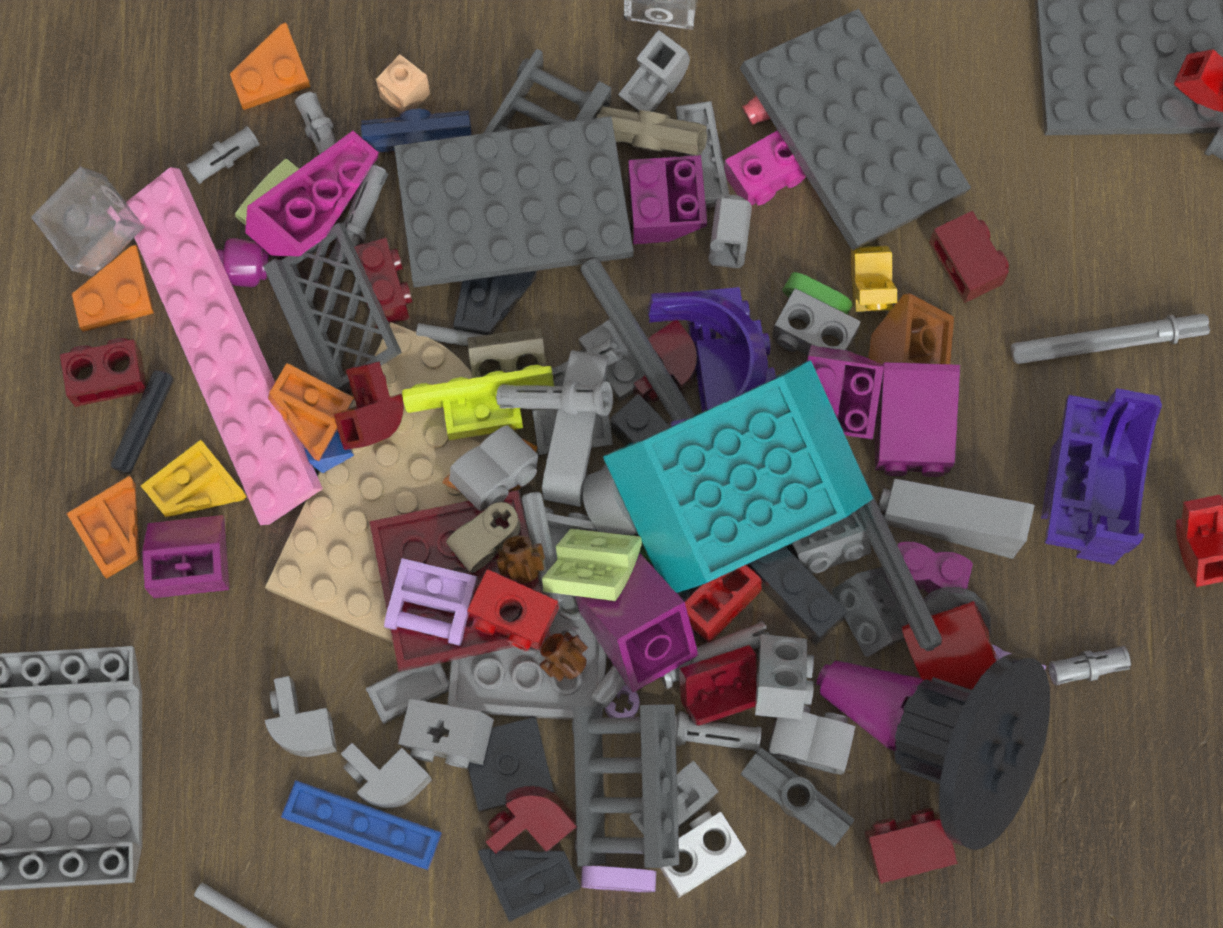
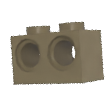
M541 328L467 338L472 378L483 377L494 371L508 373L523 370L527 366L519 365L517 359L524 354H531L536 357V361L532 365L546 366ZM487 359H494L500 364L494 371H485L480 367V364Z

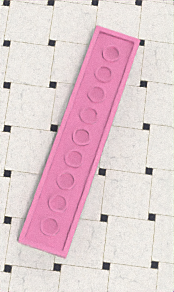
M170 167L124 203L122 211L260 525H270L323 488L312 464L308 461L303 444L268 400L269 392L275 384L274 378L181 170Z

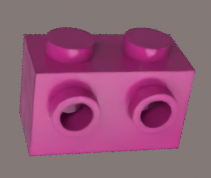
M778 130L726 159L724 165L726 179L735 193L745 198L751 205L755 203L763 205L775 196L776 191L785 186L792 188L806 178L805 173Z

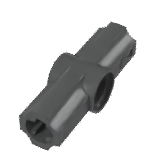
M763 748L757 751L740 774L780 805L785 814L798 819L832 847L836 846L855 820L818 792L809 780L796 775ZM792 788L802 789L807 795V804L802 807L791 805L787 798V791Z

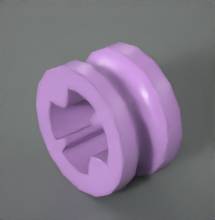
M624 685L616 697L619 699L620 694L629 696L628 703L632 705L630 711L624 708L623 713L615 711L616 704L611 702L605 708V712L610 718L634 717L637 713L640 703L639 696L636 691L632 693L628 686Z

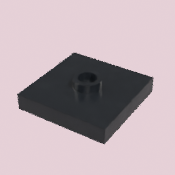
M536 717L493 727L483 765L469 763L468 765L479 812L506 806V794L519 787L539 786L554 793Z

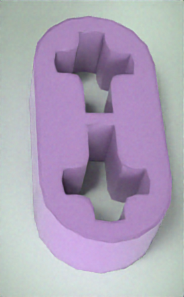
M582 866L581 887L629 892H655L656 871Z

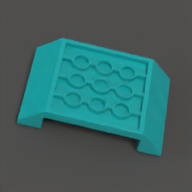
M811 360L775 376L776 378L655 435L642 441L637 440L603 456L639 537L642 538V544L653 568L676 593L708 583L842 520L873 499Z

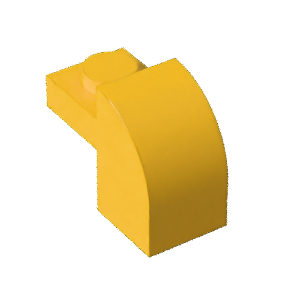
M887 245L865 246L854 251L851 249V273L855 311L891 310L893 303H897V288L892 282L891 250Z

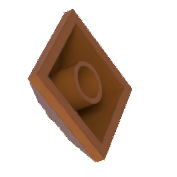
M910 293L904 294L871 334L868 359L880 364L884 362L950 364L954 317Z

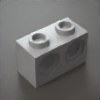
M794 289L774 326L772 337L777 339L776 342L782 348L791 352L798 350L806 355L809 354L811 345L848 351L858 332L861 321ZM801 319L807 324V327L797 330L790 326L789 321ZM826 335L835 336L840 344L834 347L828 346L822 341V337Z
M761 634L757 659L755 715L802 720L804 704L811 705L813 697V681H806L807 678H812L814 655H807V639Z

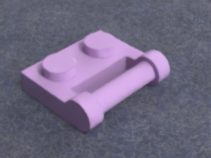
M402 558L386 613L384 627L394 630L402 627L447 638L449 639L448 643L460 646L468 618L467 610L473 599L478 581L477 576ZM404 601L455 613L453 622L451 624L402 612Z

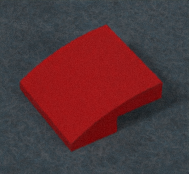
M974 601L931 616L942 637L941 645L935 647L933 651H926L919 646L909 624L902 626V632L920 678L923 680L932 681L934 677L972 690L986 670L998 660L997 654L989 640V631Z

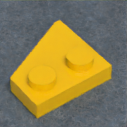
M202 440L198 441L141 485L165 517L238 502L247 497Z

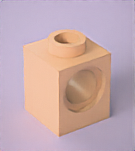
M400 54L376 79L380 98L400 114L406 110L416 109L430 94L427 75Z

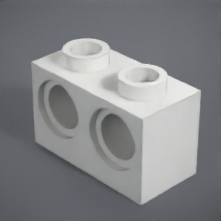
M709 811L699 816L690 823L693 830L679 838V852L688 854L692 860L690 870L679 873L673 870L671 866L660 868L678 898L745 856L746 850L721 812L713 817ZM710 831L719 832L725 840L724 848L719 851L708 850L703 843V836Z

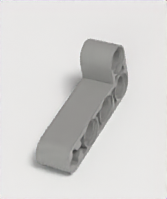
M571 350L563 386L569 381H578L581 385H597L600 381H605L609 357ZM558 409L543 478L542 491L544 500L581 507L583 483L587 476V465L598 418L597 412L580 411L578 415H569L563 409Z

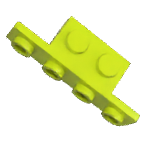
M531 365L523 370L508 373L494 371L483 377L471 379L457 377L447 383L434 385L427 383L416 384L410 389L402 390V396L408 413L443 407L448 439L455 440L491 434L506 425L512 430L522 429L520 408H499L500 405L497 404L496 399L498 387L501 384L513 386H554L551 366Z

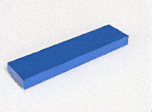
M296 780L281 816L285 820L427 871L430 868L442 835L439 831Z

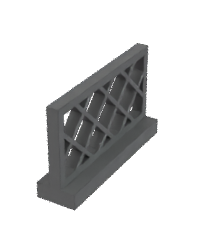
M338 223L333 226L324 239L301 256H288L282 261L273 259L263 266L311 376L347 393L350 391L348 376L344 374L341 367L345 351L358 355L355 366L380 361L382 366L402 353L343 224ZM338 238L342 246L338 261L325 258L329 243ZM307 257L315 259L309 280L301 278L296 264ZM323 262L336 265L330 287L318 283ZM345 268L352 270L356 277L352 293L339 290ZM316 287L329 291L323 312L316 310L312 302ZM338 294L350 297L345 318L332 315ZM359 300L367 302L370 308L366 325L354 322ZM330 319L343 323L337 344L330 342L326 334ZM352 326L365 329L359 351L346 347ZM373 333L381 334L388 348L377 356L368 354Z

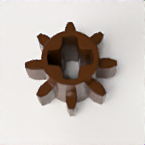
M523 535L513 536L503 543L502 548L497 550L499 559L496 562L500 575L505 576L509 574L510 579L519 584L533 581L539 575V571L545 569L543 564L545 555L542 544L532 545L530 537Z
M566 632L564 635L555 633L548 637L541 646L540 654L545 660L539 666L550 677L554 676L558 681H561L563 677L567 680L574 679L586 667L587 660L582 653L588 647L577 635L573 637L569 632Z

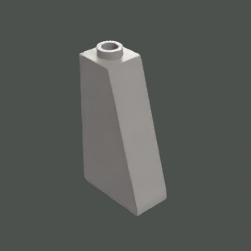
M894 479L890 490L883 488L878 507L880 511L884 512L883 517L889 526L1013 559L1027 540L1035 505Z

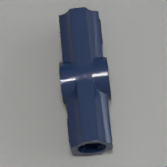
M410 109L402 112L400 117L361 121L362 139L378 152L395 151L394 146L472 135L469 110L431 114L430 111L425 109Z

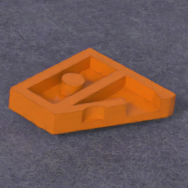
M286 23L281 24L230 73L243 110L310 87L309 80Z
M136 245L130 246L72 293L78 324L82 332L154 313L140 252Z
M286 363L268 395L270 403L280 413L311 456L317 461H320L337 431L333 414L349 409L354 397Z
M131 476L126 477L66 513L106 579L140 559L136 484Z

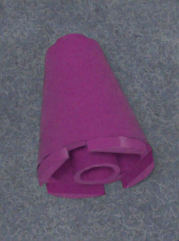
M835 660L831 666L828 664L824 665L818 676L817 685L821 686V696L886 748L895 752L897 741L895 740L897 725L900 724L904 713L903 708L908 698L913 696L917 686L924 680L922 678Z

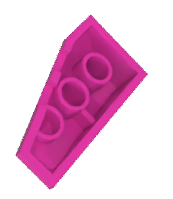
M352 131L247 206L245 233L270 255L301 256L328 235L377 160L379 152Z

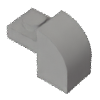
M659 30L637 57L640 65L639 69L618 94L622 100L638 112L639 110L654 112L668 92L671 94L674 92L689 65L690 57L687 51Z
M605 464L602 470L587 475L583 483V500L587 514L598 532L621 535L636 534L635 526L607 465Z
M290 676L274 679L276 690L270 691V701L273 713H280V717L265 720L266 727L273 739L283 749L297 756L312 757L337 752L332 717L328 709L323 708L299 713L293 680Z
M353 743L341 753L348 762L343 768L358 784L364 779L367 781L357 794L364 801L376 807L396 808L414 799L432 781L429 774L403 748L380 770Z
M694 761L677 774L678 828L709 803L710 799L719 792L711 783L709 777L702 772ZM632 813L629 817L644 835L643 814Z

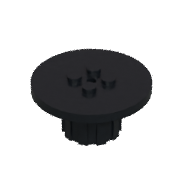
M1017 653L1005 655L993 663L972 690L934 677L932 681L925 679L917 686L913 696L908 698L903 708L904 713L900 724L897 725L895 740H897L896 751L894 754L896 763L902 766L900 770L940 784L939 812L943 830L952 842L972 850L982 849L994 842L1011 823L1034 780L1046 741L1050 717V686L1047 673L1039 661Z

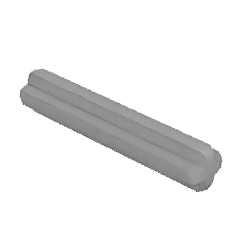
M540 492L528 493L523 495L521 500L529 537L531 538L532 545L542 544L545 555L543 560L545 569L539 571L538 575L541 594L553 598L560 603L563 601V594L543 592L542 577L556 560L542 494Z

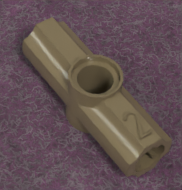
M602 106L600 113L597 114V118L612 117L615 142L630 143L633 147L663 153L664 150L694 156L701 155L706 147L708 137L706 132L707 126L700 123L670 119L671 117L651 111L639 110L637 113Z

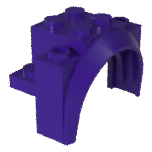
M740 287L651 294L647 310L649 323L673 320L688 321L689 335L694 342L697 352L695 373L701 412L776 378L774 368H768L767 356L770 355L768 333H762L760 320H751L749 304L747 300H742ZM716 332L724 338L716 339ZM687 419L672 421L671 427Z
M1116 388L1107 402L1068 395L1065 401L1061 434L1051 448L1041 518L1048 519L1045 544L1076 549V558L1114 565L1125 553H1129L1140 545L1144 534L1139 533L1144 483L1153 434L1162 406L1159 396Z

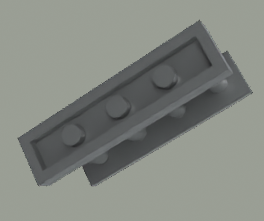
M536 49L530 59L525 58L517 71L518 79L483 134L511 130L507 128V125L516 111L543 125L574 121L573 119L567 121L524 99L534 82L578 104L581 111L575 121L596 119L602 106L609 107L611 104V87L599 81L593 91L587 90L584 92L542 70L544 68L543 52Z
M675 704L640 705V717L602 718V707L600 706L574 707L572 731L575 745L577 824L575 850L578 866L606 863V853L643 854L645 868L679 865ZM640 733L642 756L603 758L602 734ZM603 773H641L643 796L604 797ZM604 813H642L644 837H605Z

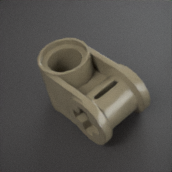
M504 502L494 503L472 521L457 529L448 538L446 544L470 573H474L495 557L498 553L497 550L502 548L503 543L507 539L519 535L521 526L518 515L510 504ZM499 517L504 521L508 520L509 527L503 529L501 526L496 525L495 520Z

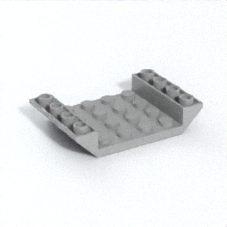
M133 646L1 653L0 890L134 883L142 850V689L135 648Z

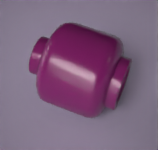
M229 238L224 243L223 250L216 249L232 286L253 288L258 285L260 280H266L267 274L263 266L268 263V252L264 251L254 240Z

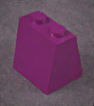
M884 362L875 421V470L884 471V474L889 476H903L907 474V471L922 472V475L925 477L944 476L945 473L950 472L955 463L960 365Z
M640 553L632 573L616 601L575 596L581 616L632 693L699 656L685 602Z

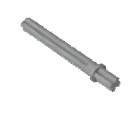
M1205 314L1175 318L1174 315H1167L1166 319L1017 342L1011 345V357L1013 362L1021 364L1165 341L1176 344L1178 339L1208 335L1210 333L1208 326L1209 318Z

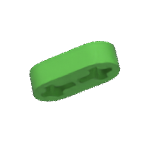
M793 272L783 288V293L788 298H790L794 289H797L847 315L853 306L851 300L842 293L801 273Z

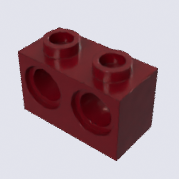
M115 338L109 340L107 345L93 348L88 345H81L72 348L68 353L60 354L66 396L74 407L144 393L147 387L141 350L134 339ZM123 360L130 361L126 370L114 372L118 362ZM93 368L92 374L88 378L83 380L77 379L81 370Z

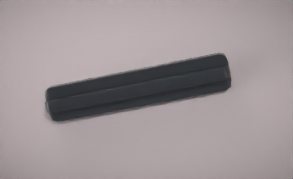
M161 370L153 372L111 462V467L123 474L132 473L174 382V378L170 374Z

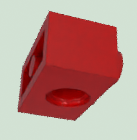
M487 569L467 613L469 619L473 621L472 626L488 635H493L497 631L509 637L507 640L509 644L521 650L529 651L530 647L540 650L559 610L557 600ZM515 605L523 613L517 621L508 622L501 617L503 609L507 606Z

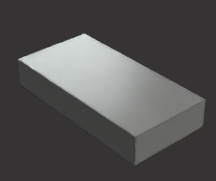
M440 663L397 672L367 687L366 690L381 721L385 724L406 713L409 699L429 702L449 692L450 683Z

